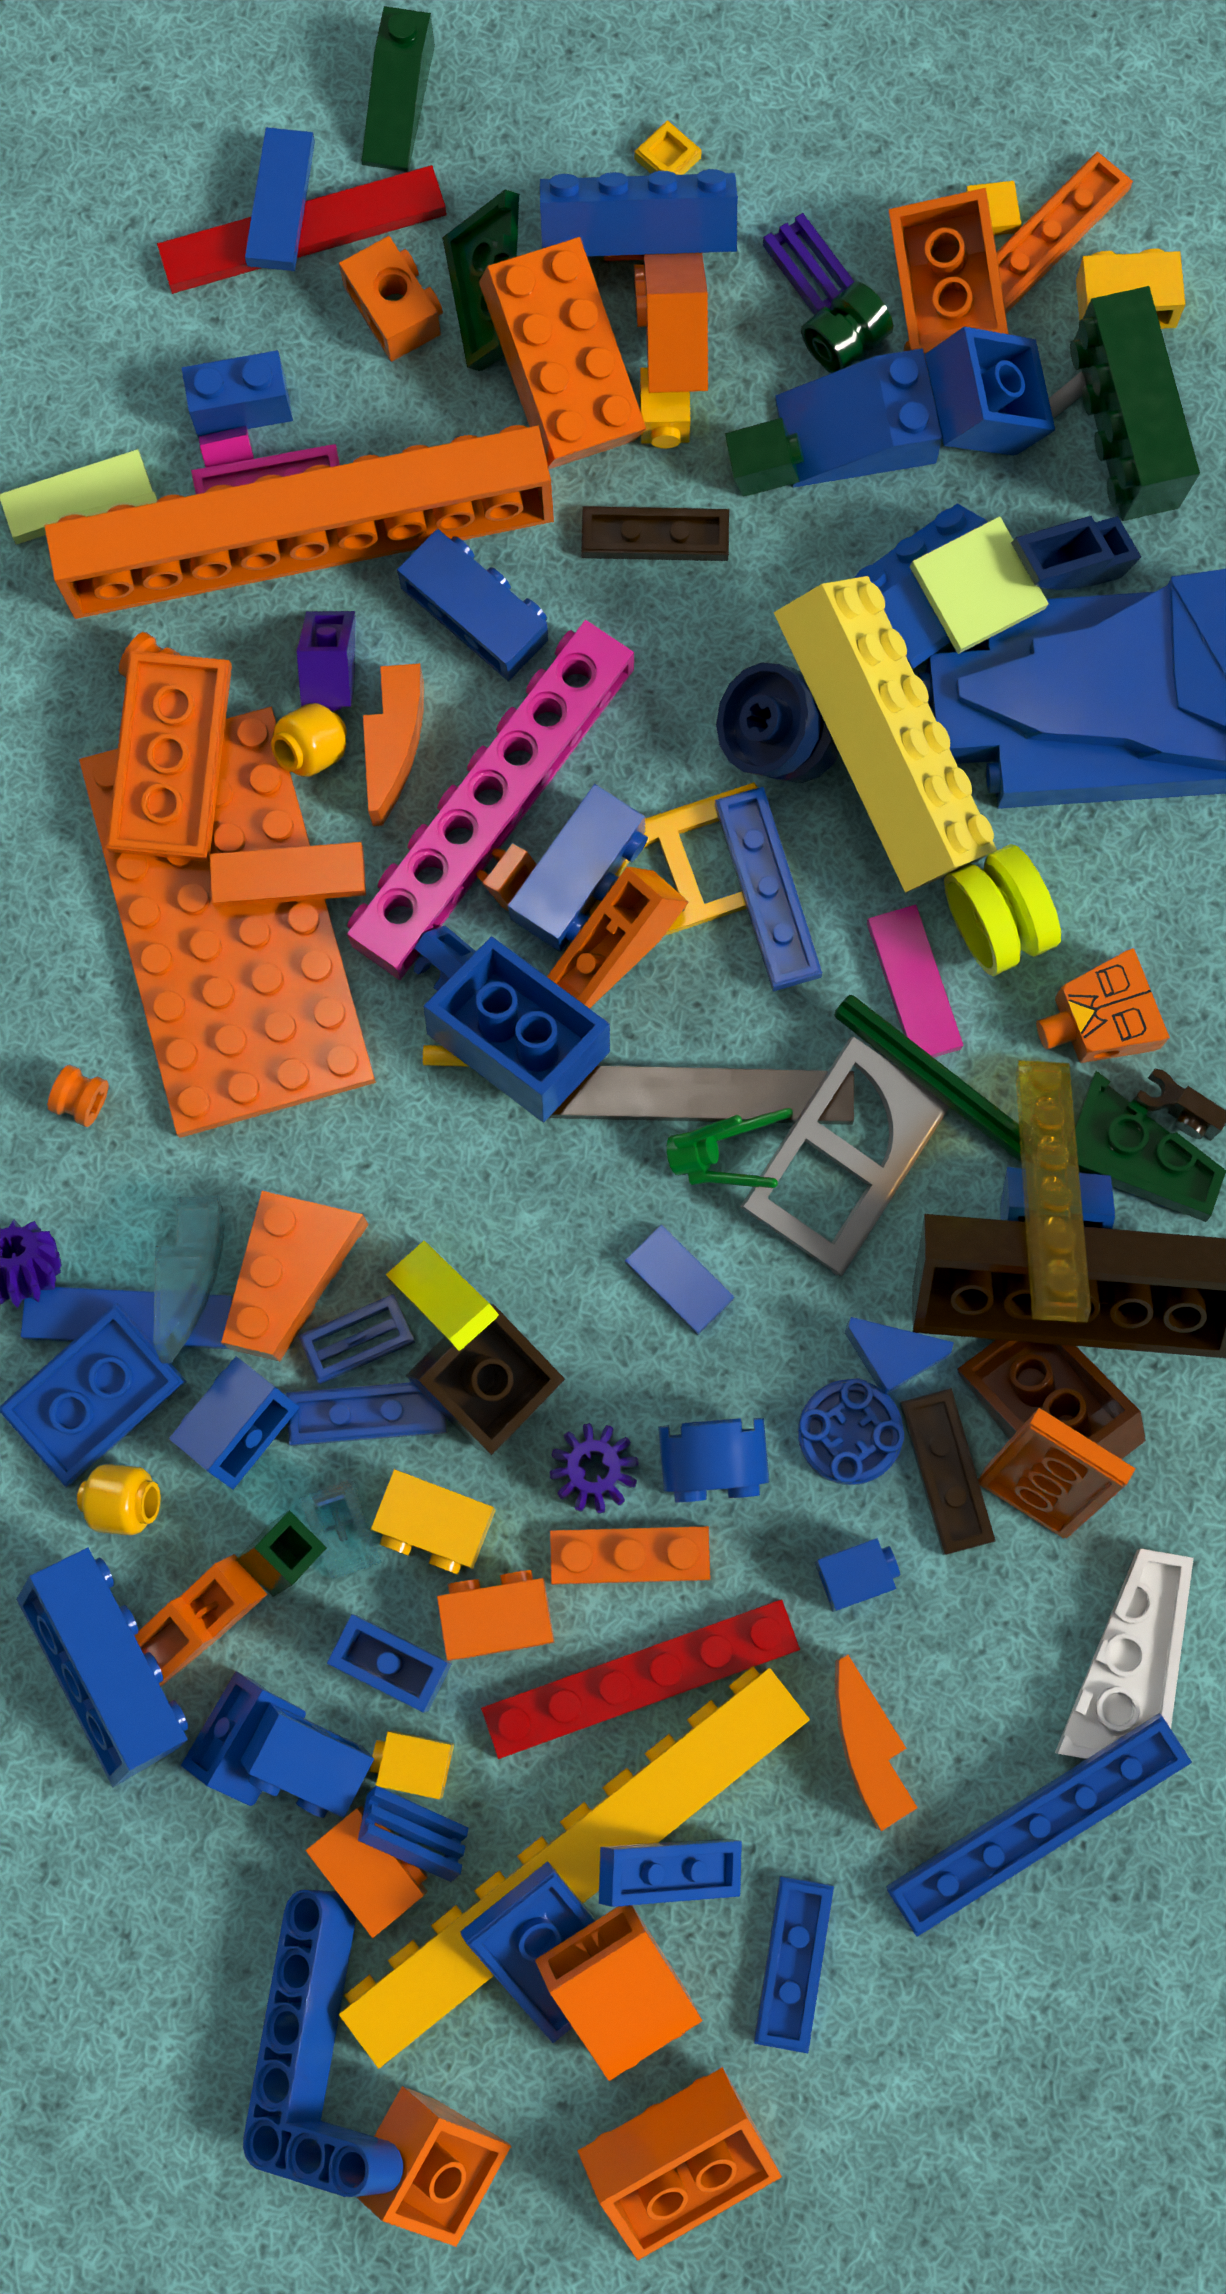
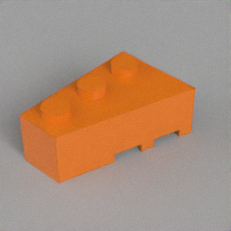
M702 253L645 254L644 265H634L637 327H646L649 393L708 391V292Z
M261 1191L221 1343L233 1351L280 1362L316 1307L315 1304L342 1267V1262L353 1245L369 1225L364 1215Z

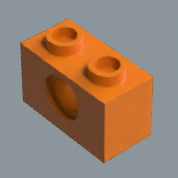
M390 236L339 262L344 288L391 362L441 335L438 316L443 314V310L436 294L431 287L422 288L416 278L419 276V272L412 256L406 249L399 252ZM391 294L404 295L401 299L396 301H389L385 299L387 296Z

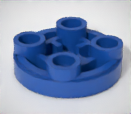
M860 1378L835 1381L819 1389L805 1405L798 1424L799 1446L807 1463L823 1478L842 1485L864 1484L884 1474L897 1459L904 1441L902 1418L894 1401L889 1395L884 1394L883 1390Z

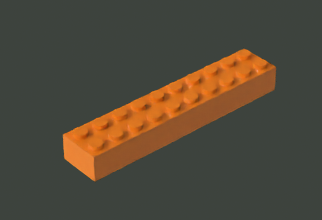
M513 425L504 428L498 434L483 437L464 435L455 438L451 443L433 447L414 445L404 449L399 454L384 457L365 455L355 459L353 463L334 467L315 465L300 474L285 477L266 475L258 478L254 483L235 487L231 485H216L201 494L186 497L176 494L167 495L158 499L156 503L136 507L127 504L117 505L110 508L107 513L87 517L78 514L62 517L57 523L44 526L54 580L73 617L78 619L413 551L437 528L450 539L453 536H457L461 540H467L554 522L551 478L539 425L532 427Z

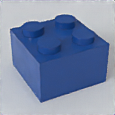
M963 327L925 354L944 446L1014 456L1055 431L1036 339Z

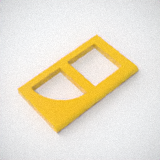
M755 782L645 818L644 835L648 837L644 848L659 841L675 888L688 901V904L683 909L684 911L680 913L664 936L747 909L742 892L704 904L679 834L718 822L719 818L715 809V800L759 788ZM627 859L615 874L616 876L620 877L624 868L629 863ZM597 900L593 907L590 909V916L601 903L599 900Z

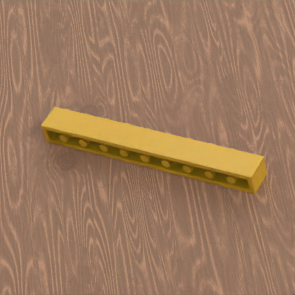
M754 1666L748 1669L729 1685V1688L734 1693L732 1697L719 1707L711 1699L686 1719L692 1726L691 1730L677 1741L669 1733L644 1754L650 1763L635 1775L628 1768H625L605 1784L602 1789L608 1796L592 1809L584 1801L560 1821V1824L565 1829L563 1833L549 1844L541 1836L518 1854L517 1858L523 1864L507 1878L504 1877L500 1870L474 1890L479 1897L476 1903L463 1913L455 1905L430 1926L436 1932L435 1936L420 1948L414 1940H411L387 1960L393 1968L389 1973L377 1982L369 1974L344 1994V1997L350 2004L339 2013V2016L378 2069L494 1976L466 1944L460 1933L461 1930L547 1861L582 1903L586 1902L599 1891L600 1847L659 1843L810 1720L770 1668H766L760 1674Z

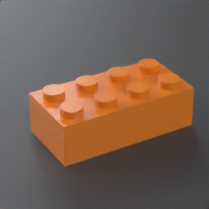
M577 237L487 266L479 284L529 427L539 425L548 469L635 441L646 430V426L581 238Z

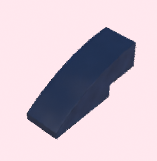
M1087 516L1016 537L1011 542L1034 585L1045 589H1077L1122 578L1141 558L1140 553L1118 516L1095 522L1092 516Z

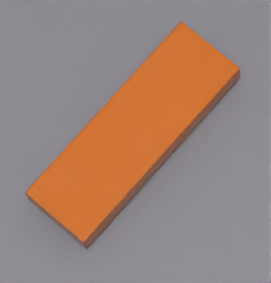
M362 842L209 854L212 904L215 908L366 896Z

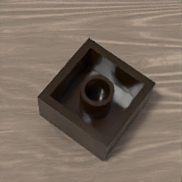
M490 1303L499 1316L462 1350L458 1351L444 1336L411 1369L406 1377L477 1450L492 1455L554 1392L565 1378L494 1304Z

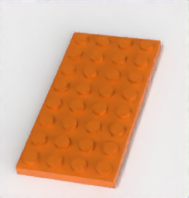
M272 706L226 719L210 854L311 846L291 773L278 764L272 752L271 741L275 724L277 723ZM118 748L79 759L177 1136L179 1138L376 1083L326 900L317 899L215 908L212 904L210 860L201 861L109 852L106 849Z

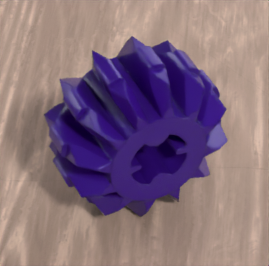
M13 1219L8 1228H0V1305L10 1299L18 1309L23 1299L31 1298L39 1302L40 1290L55 1289L56 1276L61 1273L60 1267L62 1262L50 1231H41V1228L38 1227L35 1221L21 1227Z
M590 1423L583 1425L585 1442L579 1443L575 1435L568 1431L564 1434V1439L573 1449L571 1454L561 1449H553L552 1458L566 1463L567 1467L551 1470L549 1472L550 1478L555 1481L570 1478V1482L561 1487L557 1494L561 1500H564L578 1490L580 1493L575 1501L576 1511L582 1512L586 1507L588 1496L595 1497L596 1512L598 1514L605 1513V1502L602 1495L609 1493L614 1503L621 1506L625 1499L622 1493L615 1487L617 1483L627 1488L634 1489L636 1487L637 1480L632 1476L622 1474L621 1470L638 1467V1458L630 1456L619 1459L618 1456L629 1448L631 1442L625 1437L611 1447L609 1443L613 1437L614 1429L609 1425H606L603 1429L600 1441L594 1440V1431ZM591 1455L603 1457V1467L609 1470L603 1480L597 1475L598 1482L586 1481V1472L580 1467L583 1459L587 1458L589 1462L592 1461Z

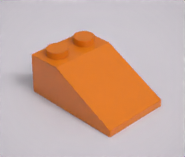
M986 188L888 209L910 349L923 348L925 355L963 327L1009 334Z

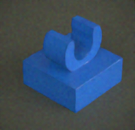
M446 925L427 931L414 947L423 955L416 961L414 972L419 975L426 972L431 964L436 966L440 970V978L433 988L438 991L476 951Z

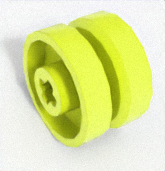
M1009 844L988 854L984 862V870L969 863L945 876V894L956 926L976 962L987 974L996 976L1015 967L1020 962L1021 950L1036 957L1057 947L1061 942V928L1058 915L1049 891L1038 870L1019 846Z

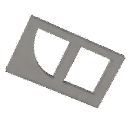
M851 1037L760 1175V1177L775 1178L779 1181L805 1141L867 1184V1188L837 1235L830 1242L768 1199V1196L774 1188L753 1187L740 1208L830 1269L834 1275L843 1276L950 1107L855 1037ZM853 1065L872 1083L883 1102L887 1114L889 1139L887 1151L881 1165L817 1122Z

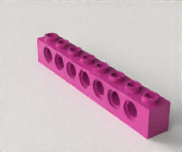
M586 619L576 632L569 630L563 636L555 650L557 657L547 671L541 668L534 674L526 688L528 696L518 709L511 707L506 711L496 729V732L499 734L487 748L483 745L474 753L467 766L468 775L459 787L453 784L446 790L437 806L440 812L430 825L422 824L414 832L407 846L410 851L399 865L393 863L385 870L377 885L380 891L369 905L365 902L362 903L350 917L347 924L350 930L347 936L351 946L398 980L403 978L419 957L420 953L414 947L423 934L443 925L478 878L476 873L479 869L483 871L492 860L493 855L491 853L493 850L501 848L634 671V652ZM573 674H582L590 680L585 686L579 688L571 687L564 682ZM545 712L555 713L561 718L558 723L548 727L539 725L535 721L540 714ZM519 750L525 751L532 756L527 763L519 766L512 765L506 761L510 753ZM487 789H494L502 794L501 799L491 805H484L476 800L477 796ZM457 828H465L473 833L472 837L463 844H453L446 839L448 834ZM427 867H436L443 872L442 877L432 884H424L417 880L420 871ZM405 906L413 911L411 918L405 923L394 924L387 920L389 912L395 907Z

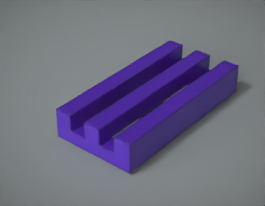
M804 213L796 216L795 222L790 226L788 223L780 226L777 234L773 235L771 232L763 237V247L814 315L824 307L831 309L832 300L850 284L855 282ZM798 234L801 235V237L804 239V241L807 243V245L810 247V249L813 251V253L816 255V257L819 259V261L822 263V265L825 267V269L828 271V273L831 275V277L834 279V281L837 283L841 290H837V288L834 286V284L831 282V280L828 278V276L825 274V272L822 270V268L819 266V264L816 262V260L813 258V256L810 254V252L798 238ZM786 242L804 268L827 296V299L822 301L783 249L782 244Z

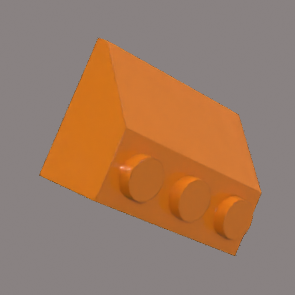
M723 2067L708 2076L698 2078L689 2087L661 2103L648 2107L642 2114L612 2131L599 2135L593 2142L577 2150L599 2204L637 2261L782 2178Z

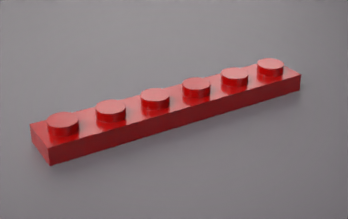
M781 1599L484 1706L481 1710L497 1757L501 1759L747 1670L752 1666L755 1667L799 1651L800 1647Z

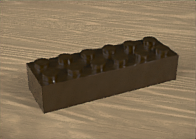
M924 1214L912 1286L913 1332L1226 1358V1238Z

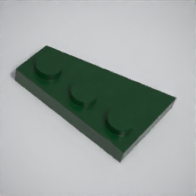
M506 189L442 237L467 368L477 371L485 370L504 356L479 281L487 266L517 257L520 194Z
M1095 1071L1060 1166L1076 1173L1110 1175L1112 1186L1207 1222L1212 1216L1226 1170L1177 1132L1170 1133L1146 1115L1148 1112L1146 1108L1134 1099L1129 1102L1109 1086L1111 1081Z

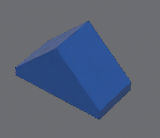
M854 1317L849 1319L845 1330V1335L876 1385L883 1390L884 1394H888L946 1359L952 1352L954 1344L951 1341Z

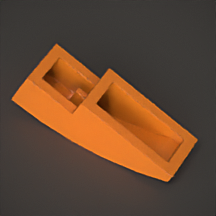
M420 663L380 666L383 714L363 715L368 812L373 826H382L397 803L412 769L420 740L424 712V679Z
M235 1554L215 1563L180 1597L170 1601L138 1631V1634L134 1635L143 1654L150 1652L156 1659L163 1675V1681L159 1683L160 1687L211 1646L267 1596V1593L259 1583L236 1561L238 1557Z
M844 1655L835 1661V1699L839 1732L847 1765L858 1794L875 1827L883 1831L918 1808L889 1762L891 1758L907 1748L849 1655Z

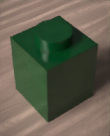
M782 418L725 433L733 477L742 496H749L800 482L796 464L804 462L798 433L789 435Z
M289 1510L271 1522L242 1552L236 1561L274 1597L291 1587L327 1547Z

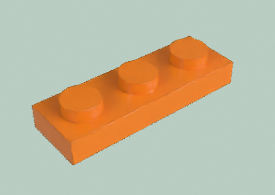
M709 1526L550 1531L552 1585L710 1581Z

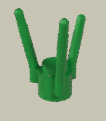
M785 1108L742 1121L741 1116L734 1115L691 1132L671 1135L666 1145L670 1168L675 1175L688 1174L691 1185L710 1182L775 1188L778 1185V1181L775 1178L709 1171L708 1169L712 1164H716L719 1159L717 1141L790 1118L793 1115V1110Z

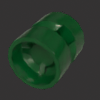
M855 281L832 300L831 309L827 307L822 308L801 326V335L811 355L829 373H833L856 364L863 358V349L870 351L893 332L894 325L892 317L880 297L865 284Z

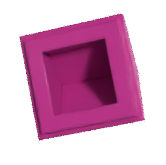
M246 426L199 436V446L205 467L254 459Z

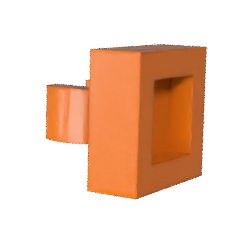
M511 844L507 851L502 849L493 850L491 854L498 863L490 874L480 869L476 873L479 880L499 905L509 911V903L537 865L526 850L514 844Z

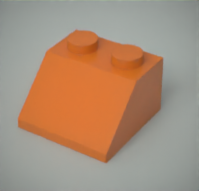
M402 2086L374 2137L393 2143L400 2151L403 2160V2174L400 2183L394 2190L386 2194L358 2196L357 2198L383 2222L457 2247L511 2145L440 2101Z

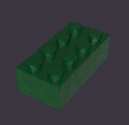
M1150 286L1092 298L1083 319L1079 321V329L1076 336L1070 342V354L1074 368L1076 370L1081 369L1085 378L1086 386H1083L1082 389L1083 405L1088 416L1094 415L1098 430L1094 436L1096 453L1100 461L1106 460L1110 475L1107 479V494L1112 507L1118 506L1122 521L1179 509L1200 475V470Z

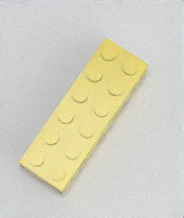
M868 576L823 583L773 613L906 893L944 878L948 873L969 863L973 864L987 857L988 854L997 851L993 842V829L987 818L979 813L971 796V782L967 774L961 768H958L949 749V735L943 725L936 721L928 704L929 695L923 681L914 674L907 660L905 641L899 632L892 628L884 611L885 600L879 588L870 581Z

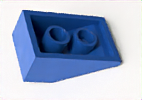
M923 348L874 356L775 395L778 417L783 419L789 435L798 433L804 456V462L796 464L800 482L792 484L793 488L931 465L937 462L942 435Z

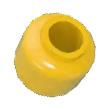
M318 703L304 705L283 716L275 724L271 741L273 755L283 769L301 777L313 776L336 764L344 756L346 750V726L341 717L329 708Z
M100 1465L90 1473L87 1481L81 1483L77 1493L78 1509L83 1512L87 1525L99 1533L129 1536L139 1534L148 1524L156 1519L160 1508L161 1495L158 1484L152 1480L150 1474L145 1469L136 1466Z

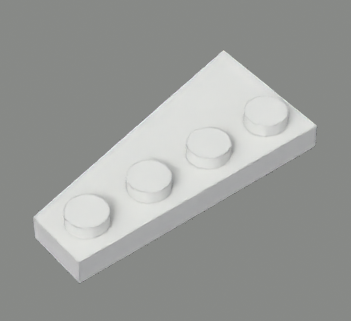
M1137 1549L1056 1748V1754L1088 1759L1159 1713L1171 1729L1194 1558Z

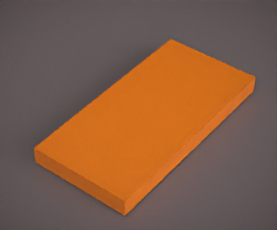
M129 651L106 849L109 852L201 861L210 860L209 854L211 851L232 670L230 660Z
M1038 1408L986 1465L978 1481L979 1485L1063 1539H1067L1127 1485L1136 1468L1041 1408Z

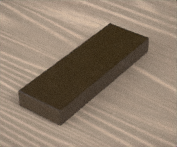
M583 506L582 558L728 561L729 509Z
M952 1388L901 1401V1410L943 1556L995 1542L996 1540Z

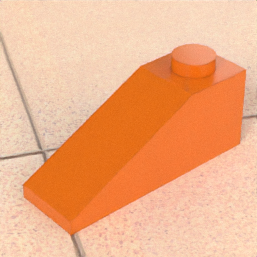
M627 866L547 977L590 1009L660 942L686 907L688 901L654 870Z

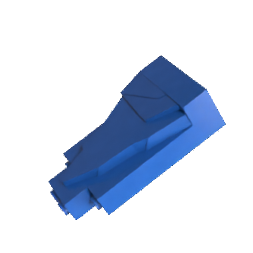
M1226 569L1172 576L1168 585L1156 592L1047 599L1049 605L1045 610L973 646L974 651L961 652L959 654L957 652L933 654L928 658L925 672H918V677L927 688L929 695L928 704L936 721L943 725L949 735V749L956 764L993 761V763H987L986 785L988 793H996L997 809L1226 794Z

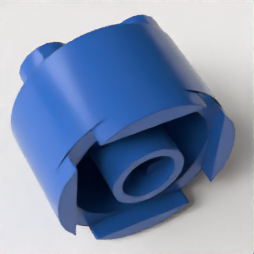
M741 1418L682 1423L680 1427L681 1434L670 1435L669 1425L659 1426L664 1491L674 1492L675 1502L707 1500L706 1490L727 1489L728 1498L759 1496V1485L770 1482L764 1418H753L754 1428L742 1429Z

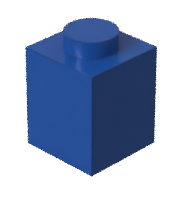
M878 1538L814 1562L832 1612L895 1590L896 1586L893 1579L900 1576V1570L891 1547L881 1548Z

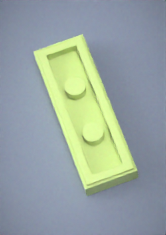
M137 449L1 493L0 501L12 537L17 545L46 535L44 525L57 523L59 516L151 493L153 490L142 457Z

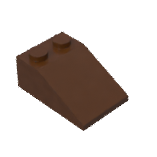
M996 1339L957 1368L960 1377L1009 1440L1038 1408H1041L1120 1459H1123L1146 1441L1141 1411L1077 1346Z

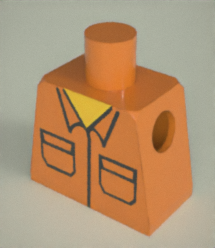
M1134 948L1119 954L1066 983L1055 996L1060 1013L1036 1021L1038 1035L1045 1049L1071 1041L1080 1063L1156 1051L1161 1049L1170 1038Z

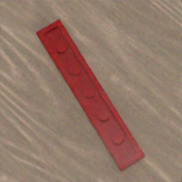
M430 165L306 201L297 258L447 216L446 206L433 166ZM251 217L157 243L172 294L261 269L247 266L245 260Z

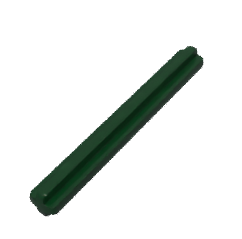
M854 995L845 997L835 1010L834 1016L837 1020L1028 1169H1034L1044 1159L1048 1152L1047 1146Z

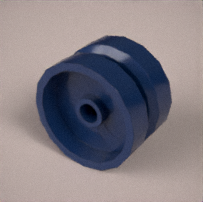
M761 662L744 669L729 683L719 703L716 727L719 745L731 764L745 773L767 776L782 781L804 783L819 778L835 763L840 753L801 671L781 664Z

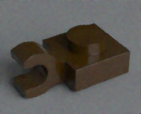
M1154 1069L1148 1077L1152 1082L1159 1085L1161 1096L1151 1097L1146 1092L1140 1090L1134 1098L1135 1101L1148 1111H1157L1163 1108L1169 1109L1168 1113L1177 1119L1175 1125L1182 1132L1195 1139H1202L1204 1136L1211 1141L1222 1131L1226 1124L1225 1109L1189 1086L1184 1089L1174 1082L1167 1072L1161 1069Z

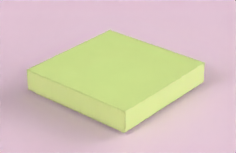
M1001 517L912 561L910 569L958 654L1045 610L1049 605L1042 590L1034 585L1011 544L1013 538Z

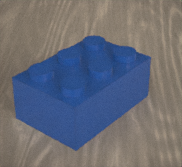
M492 936L423 1006L428 1036L543 1123L610 1052V1023Z

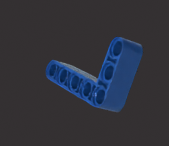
M299 1890L292 1894L284 1909L243 2137L244 2154L250 2165L258 2170L343 2197L386 2194L397 2187L403 2174V2160L397 2147L388 2140L321 2121L356 1916L337 1891Z

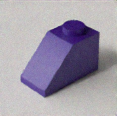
M306 611L297 647L301 707L313 703L321 704L331 711L339 710L342 707H351L355 688V611Z

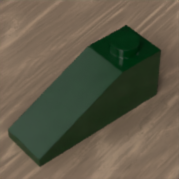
M388 6L383 7L374 50L361 159L362 165L409 172L435 47L431 13Z

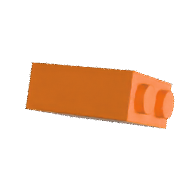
M633 1905L616 1907L535 1959L549 1993L608 2081L633 2068L641 2060L672 2040L681 2037L686 2031L703 2021L686 1988Z

